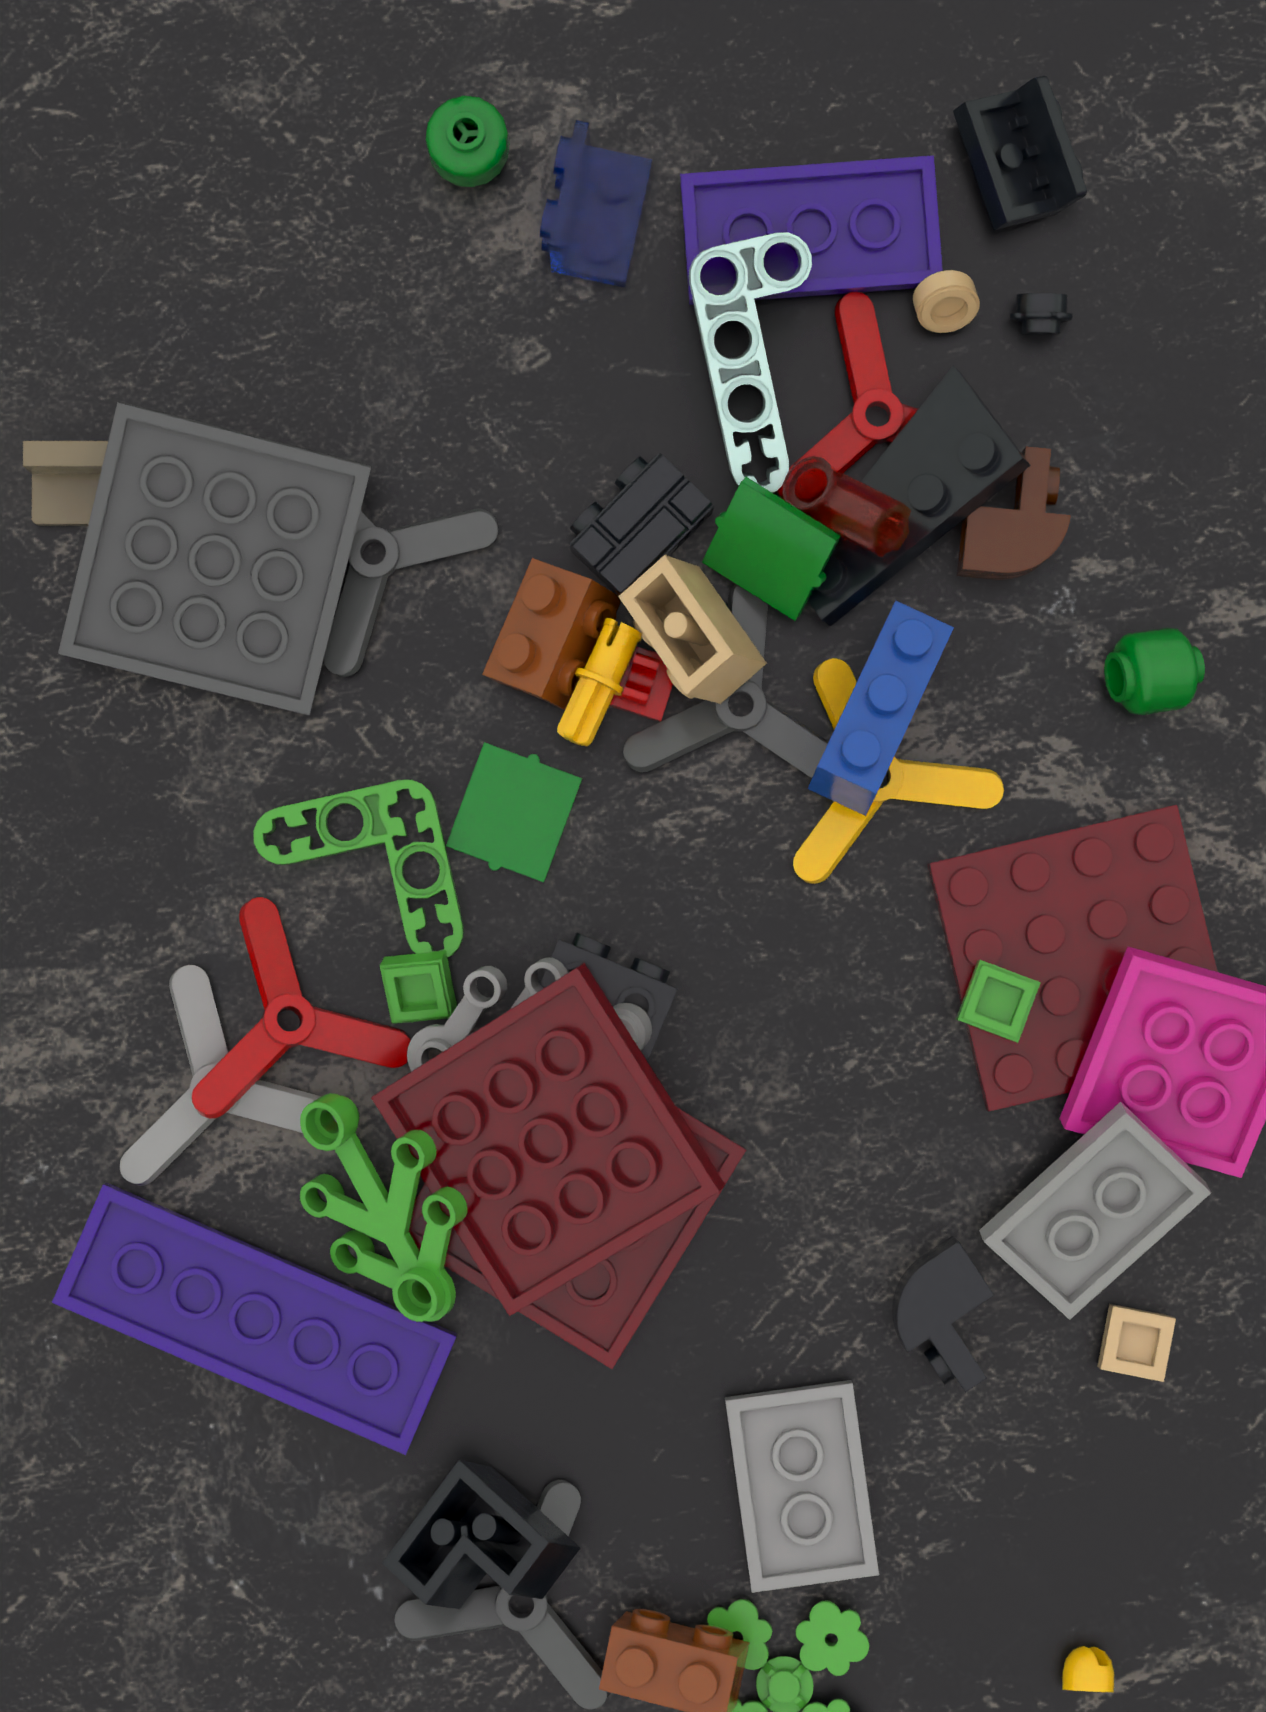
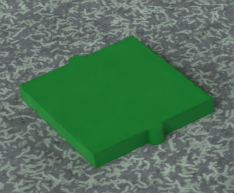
M745 477L740 482L727 511L722 512L715 519V523L719 528L702 563L795 621L801 615L813 589L819 587L826 580V574L823 570L841 535L753 480Z
M484 742L446 847L489 862L488 866L493 871H498L503 867L544 883L582 778L540 763V759L536 754H531L526 758Z

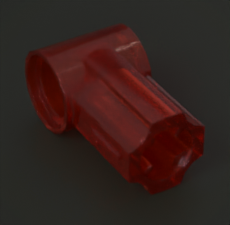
M816 456L804 458L794 464L785 477L782 493L786 502L838 533L842 538L881 558L892 550L898 551L910 533L908 520L911 510L905 504L839 472L824 458Z

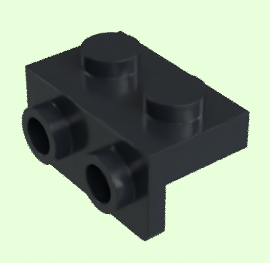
M1047 76L1033 78L1014 91L966 101L953 110L994 230L1056 215L1086 196L1087 188L1083 180L1082 166L1074 154L1062 120L1061 106L1053 94Z

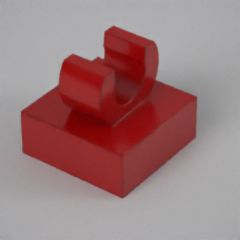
M636 646L619 683L624 689L622 695H614L609 706L657 722L662 721L673 683L667 675L668 668L656 652Z

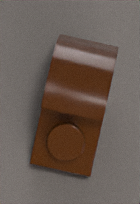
M1026 446L1021 453L1031 466L1016 477L1013 509L980 506L962 520L956 576L992 580H1007L1021 577L1038 568L1060 546L1067 533L1071 515L1045 513L1046 505H1056L1060 484V468L1050 466L1051 449Z

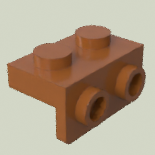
M532 558L482 675L495 682L542 699L565 711L579 681V678L575 676L577 668H585L602 631L605 618L616 620V611L621 601L617 594L590 578Z

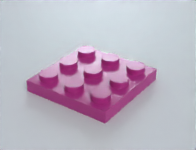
M1128 946L1059 1118L1064 1129L1085 1134L1119 1102H1122L1185 1163L1242 1178L1266 1121V986Z

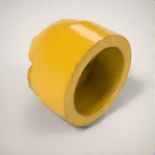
M1085 1646L1072 1650L1064 1663L1062 1690L1114 1692V1670L1112 1661L1106 1652L1097 1647L1087 1648Z

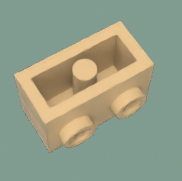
M664 555L618 596L633 617L635 629L642 633L641 638L655 649L668 668L667 675L671 682L683 695L690 699L695 697L721 704L767 664L706 575L697 565Z

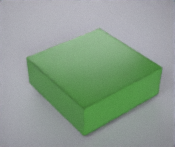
M446 951L386 956L383 958L380 970L392 1024L448 1019L457 1007Z
M978 960L956 1020L1018 1043L1041 982L983 960Z

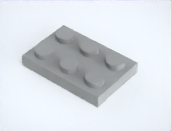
M1119 1102L979 1231L984 1243L1070 1320L1208 1197L1211 1191L1206 1182L1122 1102Z
M839 1381L725 1397L752 1593L879 1575L852 1381Z

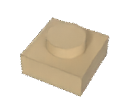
M1109 1304L1097 1367L1101 1370L1164 1382L1176 1318L1169 1315Z

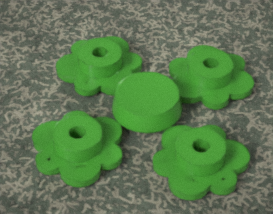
M738 1599L731 1603L728 1610L723 1607H715L709 1612L707 1618L709 1625L726 1629L732 1633L740 1632L743 1635L742 1640L750 1642L745 1668L749 1670L760 1669L756 1680V1689L762 1703L751 1700L742 1704L738 1699L737 1705L732 1712H768V1709L773 1712H798L803 1709L802 1712H850L849 1704L839 1698L832 1700L828 1706L820 1702L808 1704L814 1687L813 1678L809 1670L821 1671L827 1667L831 1674L841 1676L849 1670L850 1662H858L866 1657L870 1644L865 1633L858 1630L861 1625V1618L856 1611L847 1609L841 1612L839 1607L831 1601L816 1603L811 1609L810 1620L800 1622L796 1628V1637L803 1643L800 1650V1660L789 1656H780L768 1662L769 1650L765 1642L771 1638L773 1629L767 1620L758 1619V1609L753 1602L747 1599ZM830 1633L835 1634L838 1640L836 1642H829L826 1635Z

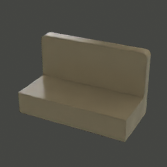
M23 441V467L32 474V521L36 525L88 526L108 441Z

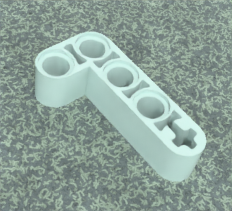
M788 232L773 233L711 247L700 252L692 261L689 269V285L729 470L738 485H740V482L745 477H748L772 493L776 492L785 483L789 473V459L754 298L792 290L800 286L808 278L812 267V255L809 248L800 237ZM776 243L790 245L798 256V268L795 274L784 281L772 279L764 268L763 258L765 253ZM713 257H722L729 260L736 271L734 286L722 295L709 293L703 288L700 281L702 266ZM727 321L741 322L749 333L750 342L747 350L736 358L721 356L714 345L716 330ZM744 384L756 386L763 397V406L760 413L750 420H738L730 414L728 409L730 393L736 387ZM770 424L771 436L758 435L762 453L767 458L775 457L776 466L767 469V480L757 482L752 473H742V465L750 462L752 457L749 441L745 438L735 444L733 432H755Z

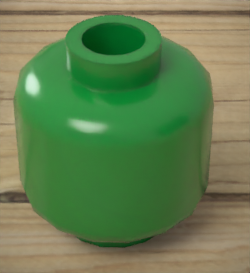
M456 97L447 100L439 106L427 123L425 141L431 164L443 179L456 186L475 187L488 183L500 174L508 160L510 142L504 117L494 105L480 97Z
M1161 628L1128 633L1118 640L1113 652L1107 655L1104 666L1105 682L1111 698L1115 702H1121L1126 710L1132 714L1147 715L1178 710L1191 703L1197 691V684L1203 681L1205 675L1204 659L1201 651L1196 646H1192L1189 639L1178 629Z

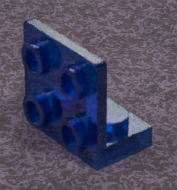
M576 120L573 137H560L553 174L556 175L555 189L561 190L559 201L547 199L540 229V237L543 238L541 251L550 252L552 272L626 287L651 172L652 159L590 146L589 122Z

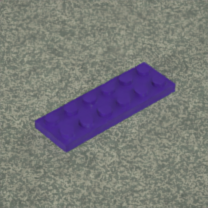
M109 1183L102 1185L52 1301L53 1304L406 1455L458 1335L432 1322L412 1321L405 1317L397 1307Z

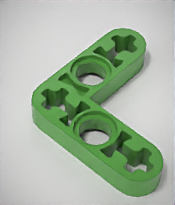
M397 780L277 807L265 812L257 821L253 831L256 849L267 861L278 865H293L385 844L404 931L411 950L416 954L438 952L433 950L430 942L419 941L417 930L427 927L424 907L411 913L409 899H429L444 890L447 894L448 904H435L440 923H451L453 935L444 938V949L440 951H446L447 958H449L460 949L464 939V924L440 817L432 793L422 783L414 780ZM409 791L414 800H424L425 810L416 814L418 832L422 834L432 829L434 842H413L397 851L395 837H408L404 820L401 817H391L390 807L399 804L400 798L398 793ZM342 804H350L357 807L363 816L361 833L349 841L336 839L328 829L330 812ZM317 809L316 829L325 844L324 847L312 850L313 837L311 836L292 841V852L286 855H282L279 846L267 844L266 835L276 831V820L284 818L287 826L291 828L307 826L310 823L304 815L305 812ZM417 852H427L437 859L440 868L437 881L426 889L411 887L403 875L405 861Z

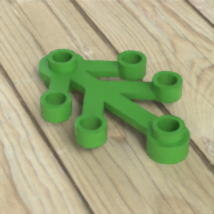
M329 1093L321 1096L303 1109L300 1116L302 1133L306 1140L317 1149L324 1151L335 1149L363 1203L345 1196L342 1185L335 1177L329 1174H320L301 1188L300 1201L303 1208L314 1217L322 1218L327 1216L355 1229L348 1231L331 1245V1259L340 1271L347 1274L357 1272L393 1289L392 1294L396 1307L405 1317L412 1321L432 1322L441 1319L451 1311L456 1298L453 1280L444 1269L451 1230L467 1214L465 1198L458 1190L452 1187H442L424 1200L422 1214L427 1225L419 1251L409 1233L421 1170L430 1165L436 1157V1146L433 1139L422 1130H411L393 1143L391 1156L394 1168L388 1194L355 1133L359 1122V1112L352 1100L342 1095ZM408 1144L417 1150L419 1160L412 1156ZM317 1189L324 1193L327 1203L319 1197ZM439 1202L447 1206L450 1217L442 1212ZM368 1236L385 1243L395 1261L376 1254L374 1245ZM348 1245L355 1250L357 1259L350 1254Z

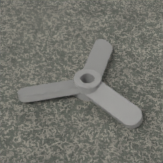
M186 965L178 968L172 974L169 981V988L193 1078L190 1088L122 1156L120 1172L125 1180L137 1186H145L153 1182L216 1119L201 1116L192 1103L194 1087L228 1053L209 978L203 969L195 965ZM258 1080L226 1113L302 1133L300 1116L303 1109L321 1096Z

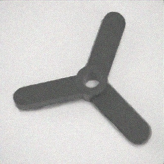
M472 509L385 530L376 527L360 511L349 555L350 567L324 655L326 668L330 672L342 677L351 676L360 669L387 579L396 569L490 546L498 535V524L494 515L485 509ZM379 543L386 550L384 559L374 565L366 563L363 560L364 549L369 544Z
M735 584L729 592L728 608L764 658L768 604ZM762 667L721 704L705 700L632 735L624 744L623 754L630 768L638 772H648L730 732H744L812 778L829 741L765 698L762 691ZM736 695L746 696L752 703V711L746 716H736L729 710V700Z
M555 1480L549 1483L542 1491L537 1508L569 1537L580 1508L581 1496L577 1488L568 1481ZM501 1586L474 1590L460 1609L425 1605L420 1599H415L403 1603L395 1614V1626L402 1637L410 1641H420L506 1626L520 1632L579 1706L585 1709H597L605 1703L610 1695V1692L599 1690L602 1676L601 1668L548 1604L547 1594L543 1599L532 1598L534 1601L533 1609L523 1614L513 1610L510 1605V1598L513 1595H509Z

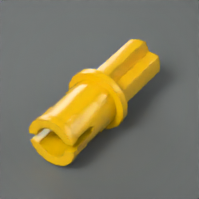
M605 618L604 626L585 668H577L575 676L579 678V681L557 727L559 735L577 745L589 746L593 742L613 696L622 695L624 689L619 683L638 642L642 639L641 632L622 622L620 626H617L618 622L611 618Z

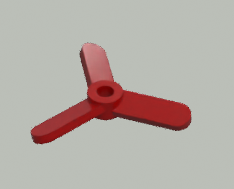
M854 291L844 295L837 301L835 306V318L854 407L845 419L789 468L785 483L777 491L781 499L796 508L804 507L812 502L875 444L887 441L893 442L918 410L917 408L902 404L892 393L874 306L870 298L861 292ZM874 406L883 408L888 415V422L878 427L871 425L866 419V410Z
M264 897L253 898L242 906L239 913V921L265 1011L262 1019L194 1087L192 1103L201 1116L218 1118L224 1115L289 1048L298 1045L389 1068H398L408 1062L407 1050L411 1039L403 1030L313 1007L308 1000L302 997L277 907L272 901ZM284 1010L296 1013L300 1021L299 1028L295 1031L283 1030L277 1022L278 1013Z

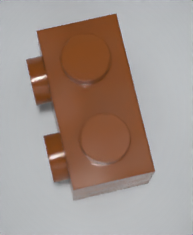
M634 1609L632 1613L626 1611L612 1625L599 1690L685 1712H732L736 1707L750 1642L735 1639L732 1632L716 1626L696 1625L695 1628L671 1623L669 1616L646 1609Z

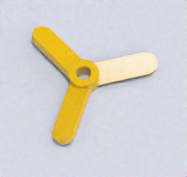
M832 658L817 666L814 671L813 681L835 730L857 681L846 662ZM894 757L887 771L888 782L884 788L878 790L866 816L837 802H833L795 854L793 860L794 870L803 881L810 884H817L826 880L884 801L899 799L988 809L997 805L1003 797L1004 788L1000 776L990 769L902 760Z

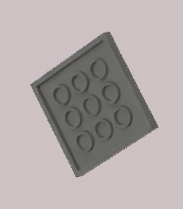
M118 401L58 654L310 715L371 466Z

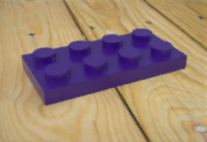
M934 155L680 174L689 305H694L689 285V269L692 261L700 252L711 247L773 233L788 232L800 237L807 244L812 255V267L808 278L800 286L789 291L754 298V300L845 294L854 291L873 292L914 289L928 276L943 271ZM785 243L772 245L766 251L763 258L766 273L777 281L791 278L798 268L796 251ZM713 257L702 266L700 281L703 288L709 293L722 295L734 286L736 271L729 260L722 257Z

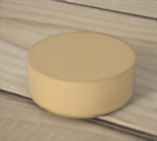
M955 270L940 271L928 276L916 287L913 294V304L920 324L925 329L936 333H947L963 328L975 318L980 307L979 297L973 280L967 274Z

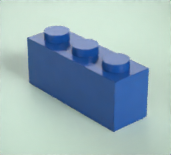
M895 600L809 784V790L866 816L954 627Z

